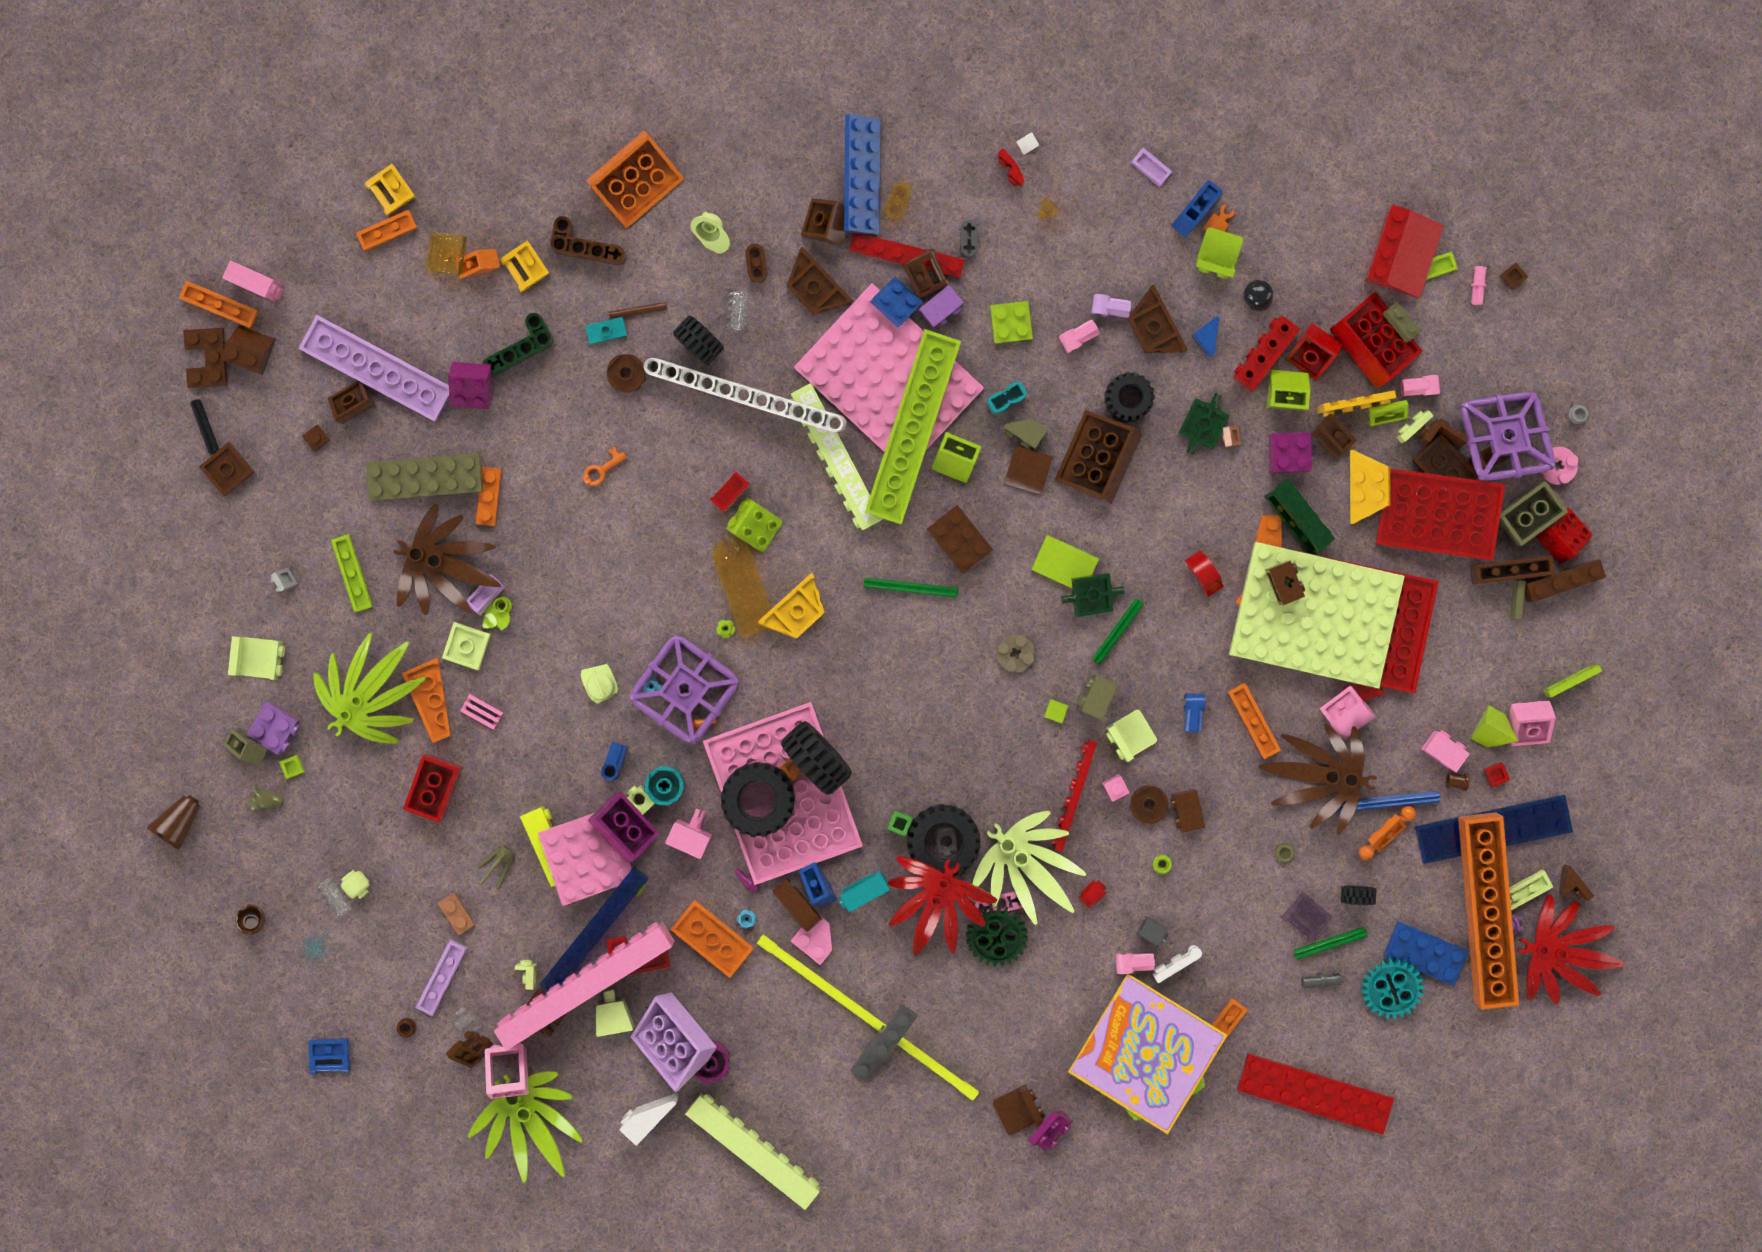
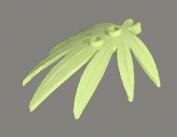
M1050 811L1037 812L1021 819L1005 835L1001 832L1000 825L995 823L994 826L998 829L997 833L992 834L988 830L987 834L991 838H996L998 842L982 858L972 883L978 887L990 872L993 863H995L991 878V895L999 900L1004 878V864H1007L1016 895L1035 925L1037 924V918L1032 897L1018 867L1048 897L1071 913H1074V909L1057 881L1031 854L1055 867L1086 876V873L1080 867L1064 856L1047 848L1028 843L1029 840H1050L1069 835L1068 831L1054 828L1026 831L1043 822L1051 814ZM998 900L992 904L994 908L997 906Z

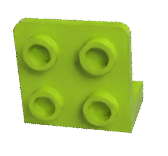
M1208 227L1195 262L1196 267H1199L1198 270L1204 273L1215 272L1218 277L1228 279V276L1233 278L1236 271L1234 267L1243 238Z
M746 497L739 504L735 515L730 518L726 529L760 552H763L782 525V520Z

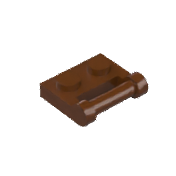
M933 248L902 263L919 299L950 284L948 277H945L935 257L936 252ZM927 260H929L938 278V281L933 283L924 264Z

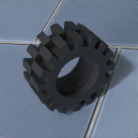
M1341 886V902L1352 905H1376L1377 889L1368 886Z

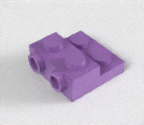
M266 701L246 735L278 755L282 752L285 753L289 748L290 743L288 741L291 736H295L299 731L300 726L298 724L300 720Z

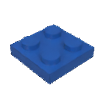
M896 277L887 283L870 301L897 328L923 303Z

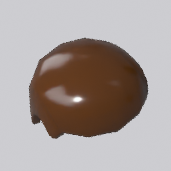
M247 904L246 907L239 910L235 920L236 927L243 934L248 935L258 933L264 927L266 921L264 912L258 906Z

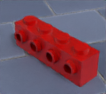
M1283 315L1278 319L1275 317L1268 325L1270 330L1267 334L1264 332L1256 341L1259 343L1255 349L1251 348L1245 355L1247 358L1245 363H1239L1233 371L1235 373L1233 379L1250 392L1255 390L1300 331L1299 327Z

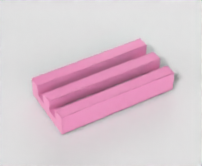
M469 694L464 706L460 710L493 730L504 713ZM471 700L498 714V716L495 717L471 704ZM467 707L493 720L494 723L492 724L467 710Z

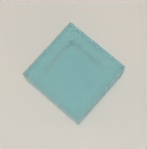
M324 937L303 940L305 959L325 957Z

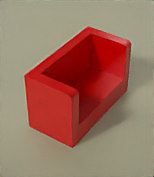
M735 471L733 476L710 500L725 513L750 484Z

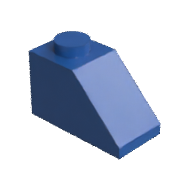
M816 862L799 870L812 905L823 908L837 900L829 880Z

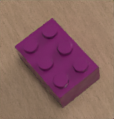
M622 792L613 793L588 819L589 823L626 862L634 861L660 834Z

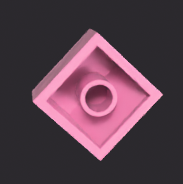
M1550 701L1511 704L1509 722L1519 741L1511 743V746L1550 743L1556 720Z

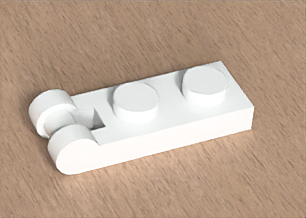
M1191 945L1187 953L1182 956L1181 954L1171 958V963L1166 966L1164 964L1159 965L1154 969L1155 972L1152 975L1157 983H1160L1199 959L1202 952L1196 945Z

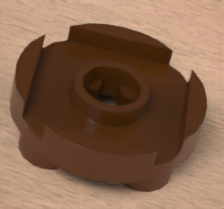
M621 354L615 356L609 362L607 378L614 389L629 393L640 388L644 382L646 375L644 365L636 356ZM622 369H630L631 376L629 378H622Z
M1144 785L1136 789L1131 795L1130 810L1139 821L1153 824L1162 820L1166 815L1165 813L1169 806L1168 798L1158 787ZM1147 799L1154 801L1150 810L1148 807H1144Z

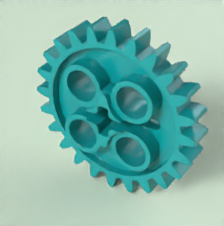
M1389 957L1387 963L1381 959V965L1374 962V969L1368 967L1370 974H1363L1366 980L1361 981L1364 987L1360 988V990L1364 993L1362 998L1366 1001V1006H1371L1373 1013L1377 1011L1379 1017L1384 1013L1386 1019L1391 1014L1396 1019L1397 1014L1404 1018L1405 1011L1411 1014V1007L1417 1009L1415 1002L1421 1003L1418 996H1424L1421 989L1425 987L1420 983L1423 979L1421 976H1418L1420 973L1418 970H1414L1413 964L1408 966L1406 960L1400 963L1399 958H1396L1395 962H1393L1391 957ZM1387 973H1389L1390 979L1394 985V990L1398 997L1399 1003H1395L1394 996L1391 992V988L1386 977ZM1397 974H1403L1402 978L1394 979ZM1384 980L1382 985H1376L1377 981ZM1409 991L1407 996H1400L1402 992ZM1385 997L1391 998L1388 1003H1382V1000Z

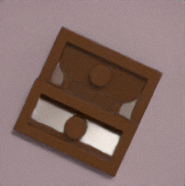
M1015 446L1004 484L1041 495L1052 456Z

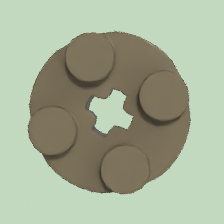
M1018 634L1004 637L999 643L996 652L999 664L1011 672L1026 670L1034 661L1035 655L1032 642L1025 636ZM1013 648L1021 651L1019 654L1020 658L1016 659L1015 656H1010Z

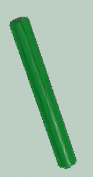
M875 578L864 579L865 588L953 598L958 596L957 587Z

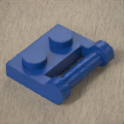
M349 1038L310 1039L308 1041L310 1074L334 1071L350 1073ZM342 1059V1064H318L317 1060Z

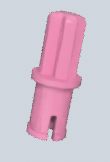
M1483 266L1474 267V279L1471 287H1473L1471 303L1476 306L1483 304L1484 288L1487 287L1485 284L1487 267Z

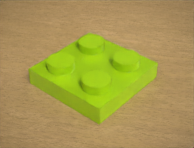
M1028 301L990 305L994 344L1033 339Z

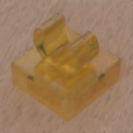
M1045 197L1039 203L1042 209L1037 213V216L1041 220L1048 214L1054 217L1059 213L1060 209L1048 197Z

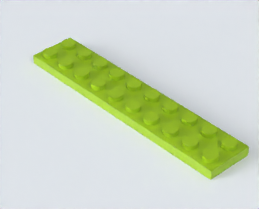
M924 329L865 510L866 514L902 525L961 341Z

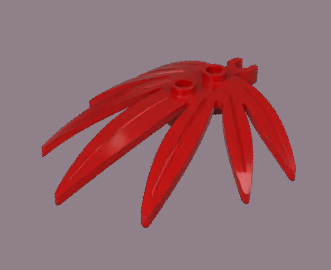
M900 855L896 857L898 863L906 870L922 876L893 878L888 881V885L906 890L923 886L925 889L914 895L898 909L891 918L889 926H894L907 920L925 901H928L920 916L914 935L913 954L917 955L931 938L940 919L942 909L945 908L944 934L950 952L954 954L958 940V921L954 901L958 902L963 913L971 921L980 926H985L986 922L982 914L969 898L988 904L996 903L998 899L969 882L955 878L953 874L959 870L960 863L958 862L956 867L952 868L949 865L950 858L946 860L944 865L946 871L941 872L921 861Z
M1548 894L1539 915L1535 941L1530 943L1524 938H1519L1520 942L1525 943V948H1517V951L1522 954L1532 952L1526 978L1527 1000H1532L1536 995L1540 985L1541 973L1547 994L1554 1004H1559V986L1551 968H1554L1574 986L1593 995L1600 996L1601 992L1589 979L1564 964L1567 963L1589 969H1613L1625 966L1624 962L1607 954L1589 949L1568 947V945L1583 944L1600 939L1612 932L1614 926L1600 925L1588 927L1558 938V935L1573 921L1578 911L1579 903L1574 901L1566 907L1551 926L1554 917L1553 896Z

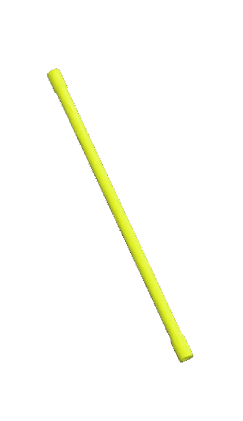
M764 934L757 941L756 944L779 958L877 1031H879L882 1025L886 1026V1024L777 946L775 942ZM902 1037L897 1044L899 1047L952 1084L972 1101L977 1097L978 1090L967 1082L962 1081Z

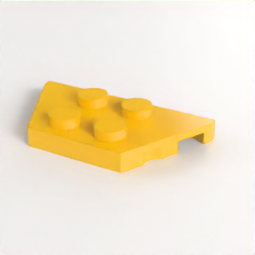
M1350 450V524H1356L1358 521L1390 506V467L1355 450Z
M810 573L757 623L792 638H798L825 613L820 602L819 591L815 585L814 574Z

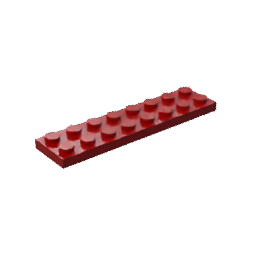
M1250 1053L1247 1054L1237 1086V1090L1382 1135L1384 1134L1395 1099L1388 1095Z

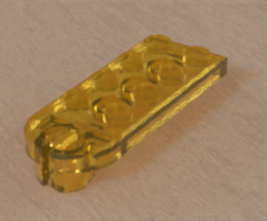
M728 537L727 540L733 554H729L725 541L722 539L715 545L712 559L740 636L743 639L770 629L759 625L757 622L772 608L748 544L738 537Z

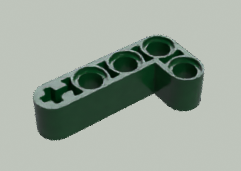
M537 313L527 315L525 323L531 335L484 359L483 364L491 365V362L496 364L495 370L491 369L492 375H498L549 349L553 345V336L542 316ZM534 318H539L540 320L537 327L531 326V321ZM542 335H548L549 337L546 344H540V337ZM525 344H531L532 348L529 353H524L522 350ZM510 352L514 353L513 361L507 362L505 359L506 355Z

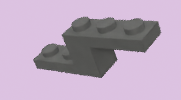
M901 1004L887 1025H882L850 1071L864 1081H867L882 1060L885 1062L916 1020L918 1014Z

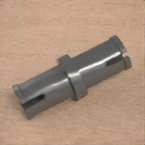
M1318 973L1316 976L1301 977L1303 989L1319 987L1321 989L1325 988V986L1342 984L1340 973L1325 975Z

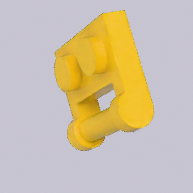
M393 164L365 183L366 187L371 189L379 200L387 216H390L397 209L416 197ZM380 181L394 199V203L390 204L377 186Z
M528 240L500 259L502 265L507 267L519 285L518 289L521 293L550 274ZM515 257L528 275V280L524 281L514 266L512 259Z

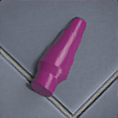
M740 869L735 870L736 875L747 889L754 893L759 888L757 885H754L752 878L747 877Z

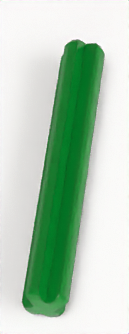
M1135 599L1092 657L1098 664L1103 662L1143 607L1144 603Z
M1360 927L1294 949V956L1297 960L1366 938L1368 936L1367 931L1364 927Z

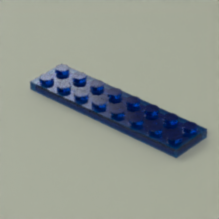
M1564 794L1468 814L1477 815L1496 812L1502 815L1506 846L1573 832L1566 795ZM1458 817L1415 826L1423 864L1462 856Z

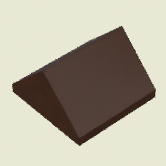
M356 381L328 398L334 419L341 424L346 423L376 405L364 383Z

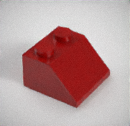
M1311 322L1285 360L1304 373H1309V376L1317 381L1338 356L1343 343Z

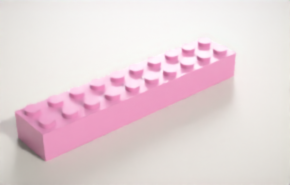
M663 922L651 924L647 927L644 934H641V932L635 934L628 941V944L625 945L624 942L614 948L612 954L609 955L608 952L598 958L596 964L592 965V963H589L579 972L580 974L576 975L573 973L568 976L561 986L557 983L546 992L545 996L541 993L532 999L533 1001L530 1002L529 1006L524 1004L516 1009L513 1016L508 1014L500 1019L494 1032L505 1050L507 1051L671 948L675 940Z

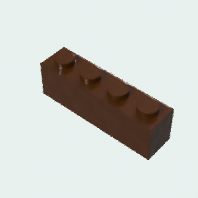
M1553 556L1470 565L1472 584L1555 575Z
M1591 560L1555 572V575H1547L1528 581L1525 585V598L1527 602H1535L1604 579L1606 575L1601 560Z

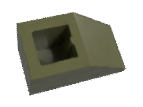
M1034 419L1007 423L1002 428L1005 430L1004 434L1011 439L1016 437L1021 441L1020 445L1029 450L1030 448L1035 449L1048 430Z

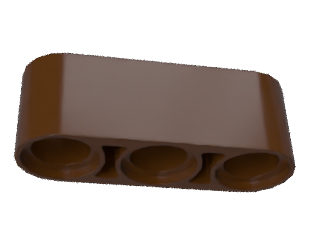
M788 878L772 890L805 931L809 932L822 920L821 916L801 892L790 884Z

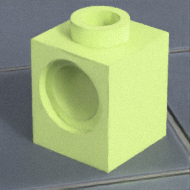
M634 785L627 792L628 800L642 815L655 804L648 797L642 785L638 788ZM636 794L644 796L645 801L643 804H638L635 801Z

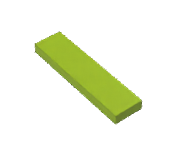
M347 534L332 539L331 543L354 613L374 607L351 535Z

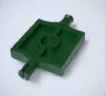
M1215 393L1210 403L1203 402L1197 398L1194 399L1178 432L1191 441L1186 451L1187 453L1194 455L1198 445L1205 446L1211 450L1214 449L1230 416L1217 407L1222 397L1221 395Z
M1110 573L1071 578L1072 595L1061 596V599H1063L1061 602L1062 604L1072 602L1076 617L1112 612L1114 595L1124 594L1125 591H1122L1124 590L1123 586L1112 587Z

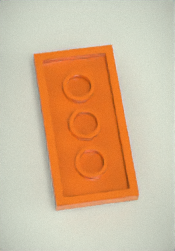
M696 899L670 929L729 978L754 949L749 942Z

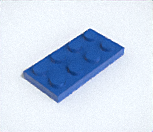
M1397 921L1383 956L1386 958L1391 957L1393 961L1399 958L1400 963L1406 960L1408 966L1413 964L1415 970L1455 986L1469 951Z

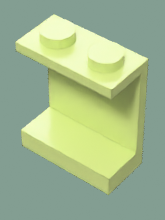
M232 636L228 675L278 680L279 676H282L283 665H280L281 657H284L285 646H282L283 641Z

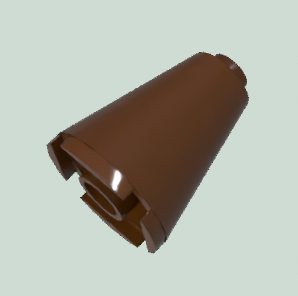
M188 795V797L182 796L151 822L147 829L179 850L200 806L197 803L199 801L191 795Z

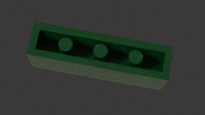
M1289 479L1279 483L1264 496L1309 554L1315 555L1321 552L1335 540L1330 529L1323 524L1319 515L1312 510L1307 500L1301 496L1296 486Z

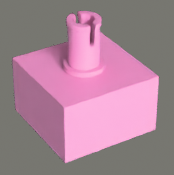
M696 808L690 823L677 819L665 844L701 859L712 837L711 833L700 828L707 812L702 811L699 818L701 809Z

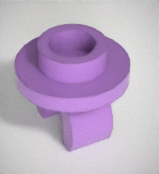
M1512 916L1513 935L1524 930V927H1520L1518 922L1523 920L1522 917Z

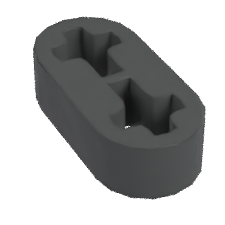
M973 220L964 221L960 229V250L962 255L968 258L973 257L978 250V226ZM967 224H971V227L975 229L971 231V237H967V231L964 230ZM967 240H971V247L975 248L971 253H967V250H964V247H967Z

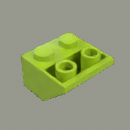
M1270 369L1266 408L1303 412L1309 410L1311 391L1309 373Z
M946 432L931 470L967 483L982 446Z

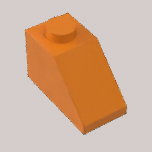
M496 249L476 250L455 260L460 279L489 273L500 268Z

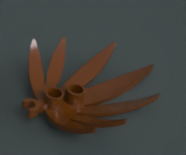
M434 504L422 519L415 534L412 547H408L404 541H397L398 544L403 546V549L400 552L397 550L393 551L396 555H408L398 584L397 607H401L407 600L414 577L415 592L423 614L428 615L430 595L424 574H427L444 596L456 606L471 614L472 609L462 593L449 580L439 574L438 571L476 585L501 587V584L479 568L464 561L447 557L444 554H477L493 550L496 546L474 541H459L436 545L437 541L451 534L459 526L464 516L458 515L447 520L429 535L438 517V504Z
M1324 724L1328 738L1337 754L1343 760L1342 762L1313 743L1295 736L1281 734V737L1296 749L1330 767L1301 762H1276L1259 765L1260 769L1282 777L1305 782L1327 783L1326 786L1310 787L1289 793L1272 801L1271 805L1299 804L1320 799L1337 792L1338 795L1319 811L1310 824V828L1312 829L1326 821L1346 801L1337 825V834L1340 835L1355 813L1361 785L1369 790H1375L1376 788L1375 786H1370L1368 782L1370 779L1376 780L1377 776L1369 775L1362 777L1364 747L1356 726L1352 727L1350 735V747L1353 756L1351 757L1340 735L1329 724Z

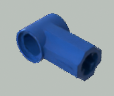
M1185 693L1184 731L1202 732L1205 694Z
M612 742L605 764L601 769V775L604 779L615 780L619 777L628 749L627 746ZM609 766L615 768L616 772L613 777H609L606 774V769Z

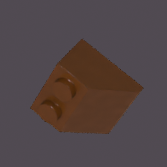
M812 198L801 235L828 244L842 246L846 234L844 231V204L838 201Z
M238 326L226 342L220 360L263 375L275 338Z

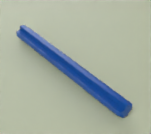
M1434 791L1359 799L1355 811L1440 802V793ZM1346 801L1343 802L1335 813H1341Z

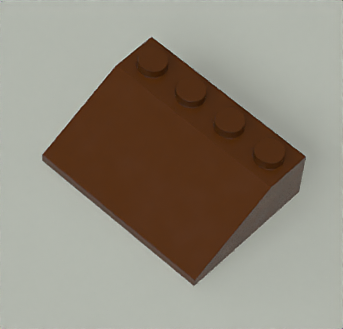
M1085 410L1055 481L1112 504L1142 433L1136 428Z

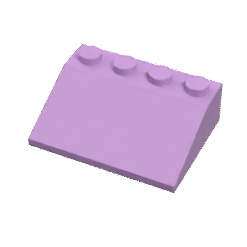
M672 992L655 996L631 1035L632 1040L674 1092H677L709 1060L717 1047Z

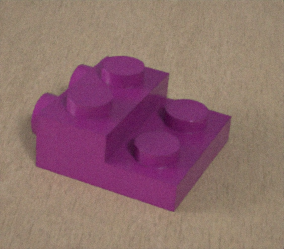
M1052 1111L1028 1141L1033 1146L1038 1145L1044 1151L1053 1150L1059 1143L1058 1138L1069 1132L1071 1129L1070 1124L1073 1120L1063 1111Z

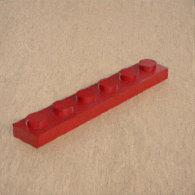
M859 233L852 234L849 246L850 252L902 264L927 251ZM936 252L935 257L944 275L960 279L965 259ZM929 260L925 261L924 264L927 270L934 272Z
M1088 739L1087 743H1083L1081 749L1083 757L1081 761L1078 760L1075 767L1077 776L1076 779L1072 778L1069 789L1072 790L1070 797H1066L1063 808H1066L1064 816L1060 815L1057 823L1061 830L1069 832L1096 749V741ZM1067 835L1052 839L1051 844L1054 845V850L1063 851Z

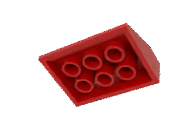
M1392 204L1388 208L1365 281L1420 299L1444 225L1410 209Z
M1374 292L1329 330L1338 341L1343 343V348L1375 388L1378 389L1396 376L1422 350L1413 339L1407 343L1404 342L1382 313L1388 307L1377 293Z

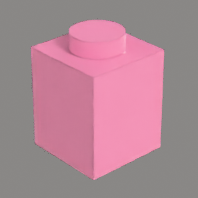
M1119 774L1102 782L1112 802L1129 794Z

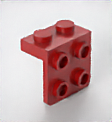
M1566 508L1568 513L1536 535L1538 540L1559 564L1575 557L1592 537L1589 529L1570 508Z

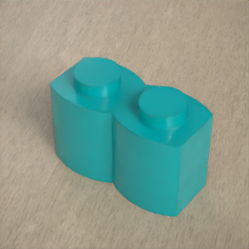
M1014 382L1004 391L990 396L986 404L993 415L1000 414L1009 405L1021 402L1027 395V392L1021 382Z

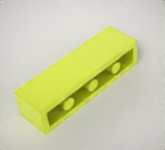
M542 806L520 816L552 887L555 884L538 836V832L553 827L550 821L552 815L548 808L545 809Z

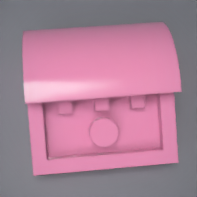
M1349 686L1320 708L1330 722V725L1344 740L1350 737L1353 726H1356L1357 730H1359L1376 717L1352 686Z

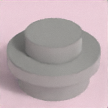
M1583 405L1571 407L1568 413L1569 419L1575 424L1584 423L1588 418L1587 408Z

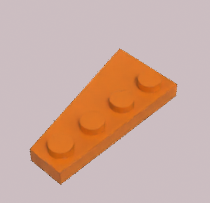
M438 658L403 672L402 675L405 682L426 677V680L410 693L432 743L451 736Z

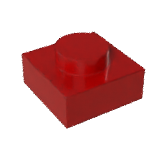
M1503 762L1483 769L1490 787H1495L1510 780Z

